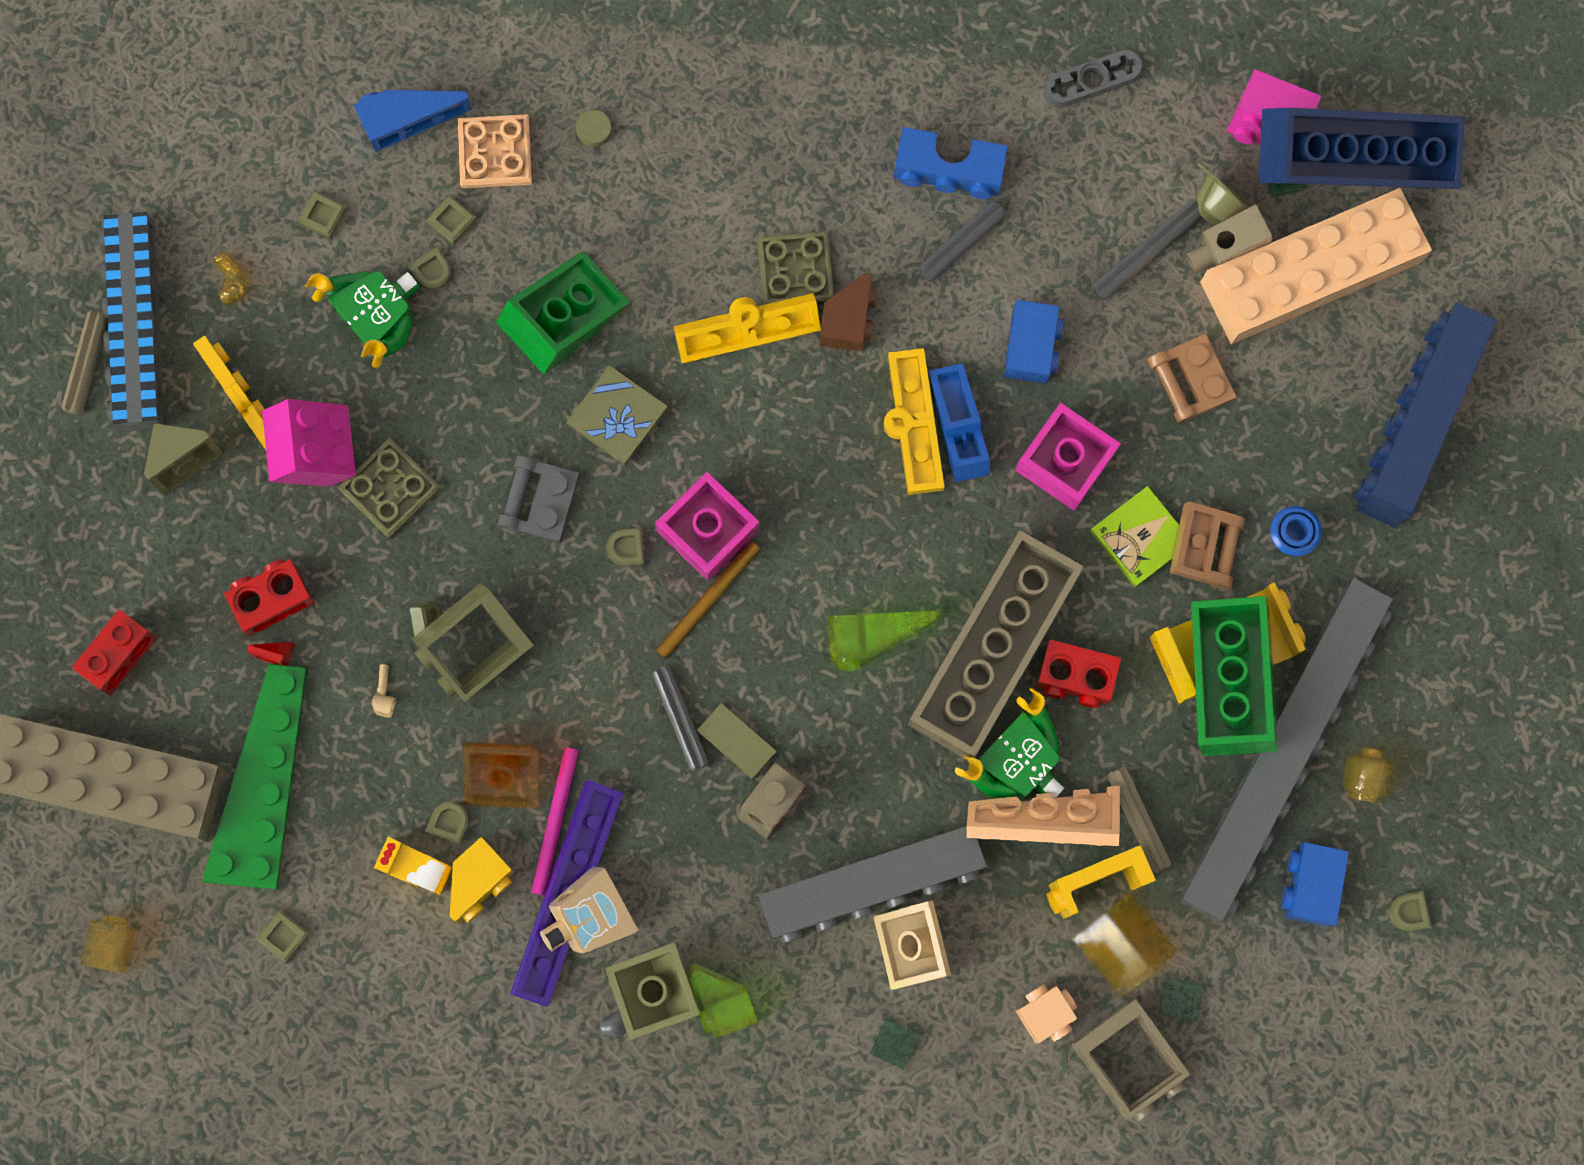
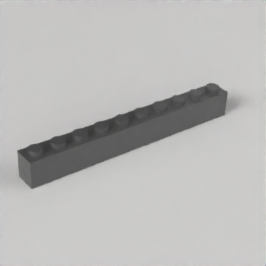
M1356 578L1346 583L1276 714L1278 752L1255 754L1177 902L1215 923L1222 922L1224 918L1230 919L1233 916L1240 902L1235 897L1241 885L1247 887L1253 879L1257 870L1253 863L1258 853L1265 854L1274 838L1270 831L1275 821L1281 822L1291 806V802L1287 799L1292 789L1298 790L1308 774V770L1304 768L1310 756L1315 758L1325 742V738L1321 736L1327 724L1331 726L1334 724L1342 710V706L1338 705L1344 692L1349 694L1359 678V675L1355 673L1359 662H1366L1376 645V643L1371 641L1376 630L1382 631L1391 618L1392 612L1388 608L1393 600L1392 598Z

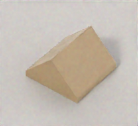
M933 900L874 916L891 990L951 975Z

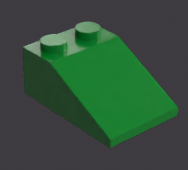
M581 251L510 298L496 323L545 375L565 361L628 306L630 301L584 251Z

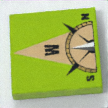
M1147 486L1095 525L1090 532L1132 585L1137 587L1173 559L1179 524Z

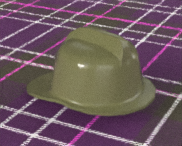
M1196 162V165L1206 174L1196 200L1199 204V213L1206 221L1217 225L1254 206L1246 198L1223 184L1200 163Z

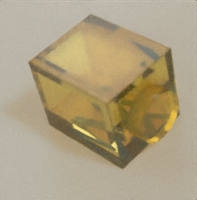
M105 914L102 922L90 920L80 965L126 973L136 928L125 926L126 918Z

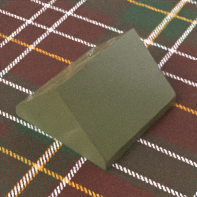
M154 424L144 475L163 495H166L219 458L224 452L206 431Z
M677 942L605 968L629 1041L701 1015Z

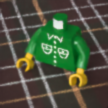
M379 270L373 273L364 271L326 277L320 273L311 275L305 287L313 286L318 288L312 295V299L315 302H320L326 293L331 295L327 299L332 308L364 345L361 357L373 355L372 367L379 368L383 358L395 354L406 346L413 327L412 318L414 314L405 300L420 289L417 282L408 272L391 284Z
M1033 688L1029 689L1033 694V699L1029 704L1020 696L1017 698V704L1026 710L1028 715L1022 712L979 760L964 755L963 757L969 761V769L966 772L957 767L955 769V773L958 776L970 780L974 786L988 797H1019L1023 800L1035 788L1040 794L1052 793L1053 798H1056L1065 788L1049 772L1060 760L1058 755L1060 745L1054 723L1044 707L1045 699Z

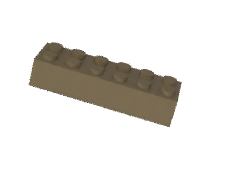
M1019 530L907 726L961 757L968 755L975 758L1084 566Z
M0 714V794L207 842L226 769L215 764Z

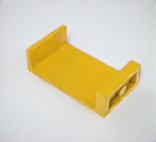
M1272 583L1264 590L1248 596L1267 597L1270 609L1273 665L1297 656L1306 650L1303 645L1306 643L1305 634L1298 623H1293L1288 612L1291 609L1290 602L1282 589L1278 590L1276 584ZM1192 620L1171 629L1168 627L1154 632L1149 637L1179 704L1196 698Z

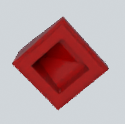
M295 643L248 645L247 651L254 658L276 665L288 666Z

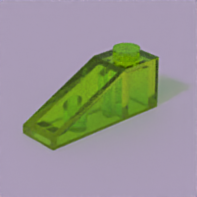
M939 610L828 616L830 665H838L839 671L860 669L861 663H868L937 624Z

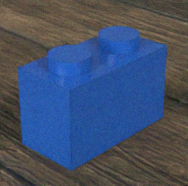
M1016 300L1012 314L1004 377L1046 384L1050 374H1056L1059 353L1053 352L1055 339L1061 340L1064 319L1058 318L1059 306Z
M1306 842L1297 845V850H1291L1287 864V871L1293 872L1291 886H1285L1281 899V908L1286 909L1285 918L1325 927L1337 925L1349 851Z

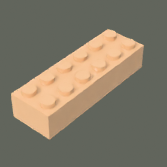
M1398 188L1206 271L1200 283L1232 345L1418 265L1425 260L1432 249L1401 188Z

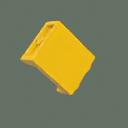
M1141 845L1049 884L1051 892L1046 893L1053 913H1061L1063 919L1079 913L1071 891L1122 870L1131 891L1156 881Z

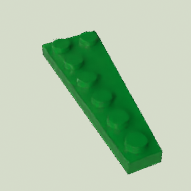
M268 665L203 875L202 882L278 890L306 684V668Z

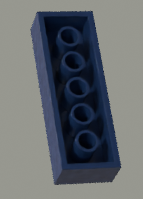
M1308 108L1262 109L1259 183L1461 189L1465 116Z
M1456 302L1448 312L1442 310L1437 320L1432 321L1424 336V340L1428 343L1423 352L1417 354L1410 368V372L1415 374L1408 384L1405 383L1396 400V403L1400 404L1395 415L1389 417L1382 431V434L1387 437L1381 447H1376L1369 460L1368 466L1372 467L1373 470L1370 471L1366 479L1363 478L1354 494V498L1359 500L1356 511L1393 528H1396L1413 513L1497 320Z

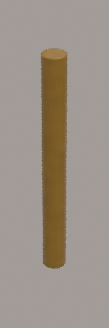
M751 540L746 544L656 648L655 651L665 659L671 655L760 552L759 546Z

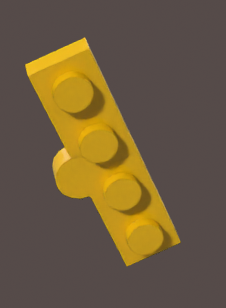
M813 293L757 306L756 302L751 298L741 297L731 304L727 314L673 326L682 363L821 331L817 303Z
M203 336L194 342L193 345L266 450L262 411L265 410L258 399L253 403L245 394L250 389L249 385L239 371L232 374L225 365L231 359L220 343L217 342L212 346L206 336Z
M924 348L889 352L888 363L895 409L890 410L886 414L883 428L889 437L900 439L908 495L944 491L945 487Z

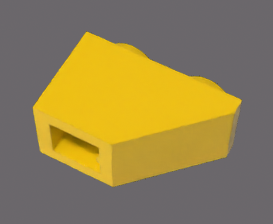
M482 837L453 862L450 917L456 923H460L463 919L467 923L471 922L484 910L481 903L490 894L498 897L512 884L509 877L514 871Z

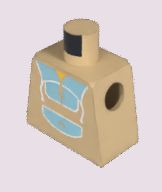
M594 866L550 903L549 908L557 922L540 931L544 943L551 951L568 942L573 951L586 953L637 932L638 928L606 869Z

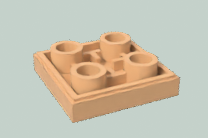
M528 114L458 118L461 188L532 185Z

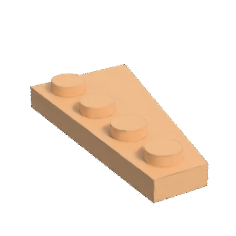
M1120 785L1107 787L1106 793L1090 794L1089 789L1073 790V796L1053 798L1052 793L1036 794V797L1031 801L1021 802L1018 797L969 801L966 838L1119 846Z

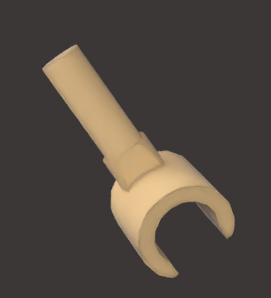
M382 664L379 669L377 693L373 697L372 706L377 715L391 718L396 698L386 696L389 665Z

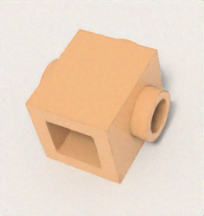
M1045 984L1027 994L1025 997L1029 1002L1015 1011L1035 1043H1040L1049 1036H1051L1053 1041L1060 1039L1073 1030L1070 1023L1077 1019L1073 1012L1077 1009V1005L1068 991L1064 989L1060 992L1057 986L1048 990Z

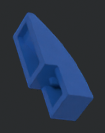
M963 363L929 370L928 376L954 482L990 475V458L981 432V420Z

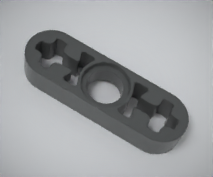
M1121 50L1055 73L1046 81L1044 97L1051 106L1062 108L1132 84L1139 77L1142 61L1135 52ZM1124 60L1126 65H1133L1130 74L1120 70L1113 73V81L1109 80V72L1118 69L1121 61ZM1087 72H1096L1101 76L1102 84L1098 87H1089L1084 83L1083 75ZM1073 77H1076L1077 86L1067 89L1065 97H1061L1059 93H1052L1055 83H1059L1061 87H1067L1072 85Z

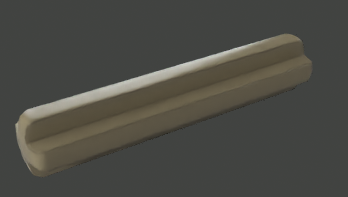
M90 310L85 319L62 403V409L69 414L81 415L85 407L104 331L108 323V318H105L104 314L99 311Z
M1122 767L1109 773L1107 778L1110 785H1120V806L1138 844L1143 849L1152 872L1157 873L1170 867L1172 862L1128 769Z

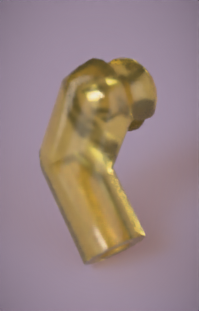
M224 251L216 256L213 264L224 275L223 288L219 291V297L225 304L233 305L245 294L247 274Z

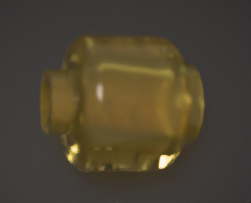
M1362 747L1361 754L1353 753L1347 757L1342 786L1346 791L1350 792V798L1379 803V798L1389 795L1394 764L1392 761L1383 758V750Z

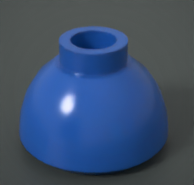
M1290 506L1276 514L1271 523L1270 535L1273 544L1279 551L1286 555L1297 557L1312 552L1318 546L1322 536V528L1319 519L1312 511L1301 506Z

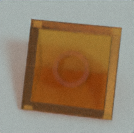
M463 742L464 805L538 809L542 750L539 746Z

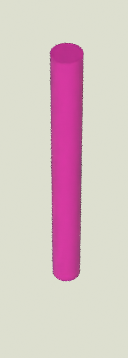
M564 748L531 893L545 896L578 758L579 750Z

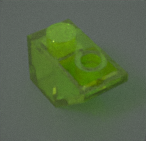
M697 963L689 966L692 974L688 975L693 992L695 997L700 995L705 1009L700 1011L701 1015H699L705 1034L713 1031L716 1039L758 1023L744 985Z

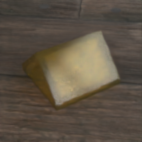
M1130 892L1072 939L1120 998L1153 975L1177 951Z

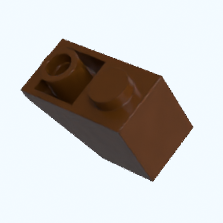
M862 274L824 303L819 346L862 352L863 341L870 342L873 321L866 320L867 308H875L877 286H870L872 274Z

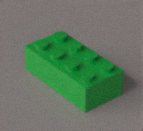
M1259 596L1191 602L1198 746L1202 755L1218 756L1278 752L1270 609L1267 597Z

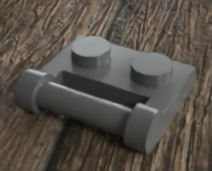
M517 456L514 468L517 470L504 515L501 514L499 516L497 526L561 543L579 480V472L540 463L527 457ZM530 473L539 475L540 479L529 518L526 522L519 520L518 515Z

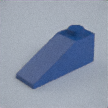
M385 90L380 93H368L360 99V102L353 104L375 153L472 110L469 97L464 91Z

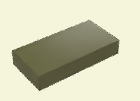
M722 703L697 729V732L752 780L777 753L773 747Z

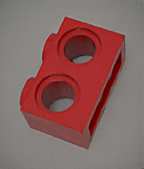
M279 559L271 562L264 567L265 572L254 578L250 576L240 578L230 585V590L224 592L242 631L247 636L251 637L315 604L297 566L291 559L287 561ZM284 579H292V590L288 594L278 595V584ZM251 596H259L260 604L258 608L252 612H245L244 603L246 599Z
M118 609L71 668L98 689L111 696L157 637Z
M1049 639L1045 645L1035 687L1043 688L1042 694L1045 696L1064 699L1066 694L1079 698L1078 704L1099 709L1101 704L1107 705L1111 701L1121 658ZM1053 663L1063 664L1068 670V678L1065 680L1055 679L1050 673V665ZM1090 672L1100 674L1104 681L1103 688L1099 690L1090 688L1086 682V674Z

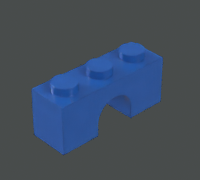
M902 127L894 178L900 179L903 185L918 187L921 186V183L935 185L936 190L944 193H954L956 189L970 191V195L978 199H989L991 195L998 196L1008 145L973 139L968 157L958 163H949L942 160L936 152L937 133Z

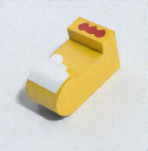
M387 837L374 866L379 871L416 887L420 886L438 895L441 894L452 870L451 866L390 837Z

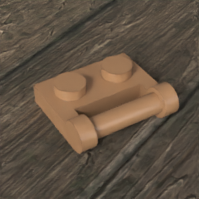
M1206 334L1167 351H1161L1147 359L1151 370H1156L1176 411L1173 415L1178 424L1237 398ZM1177 361L1197 401L1196 404H1188L1169 363Z
M1191 501L1184 503L1170 573L1210 584L1213 587L1231 590L1234 580L1231 576L1239 531L1244 530L1246 519ZM1222 525L1225 531L1217 571H1212L1211 567L1219 528Z

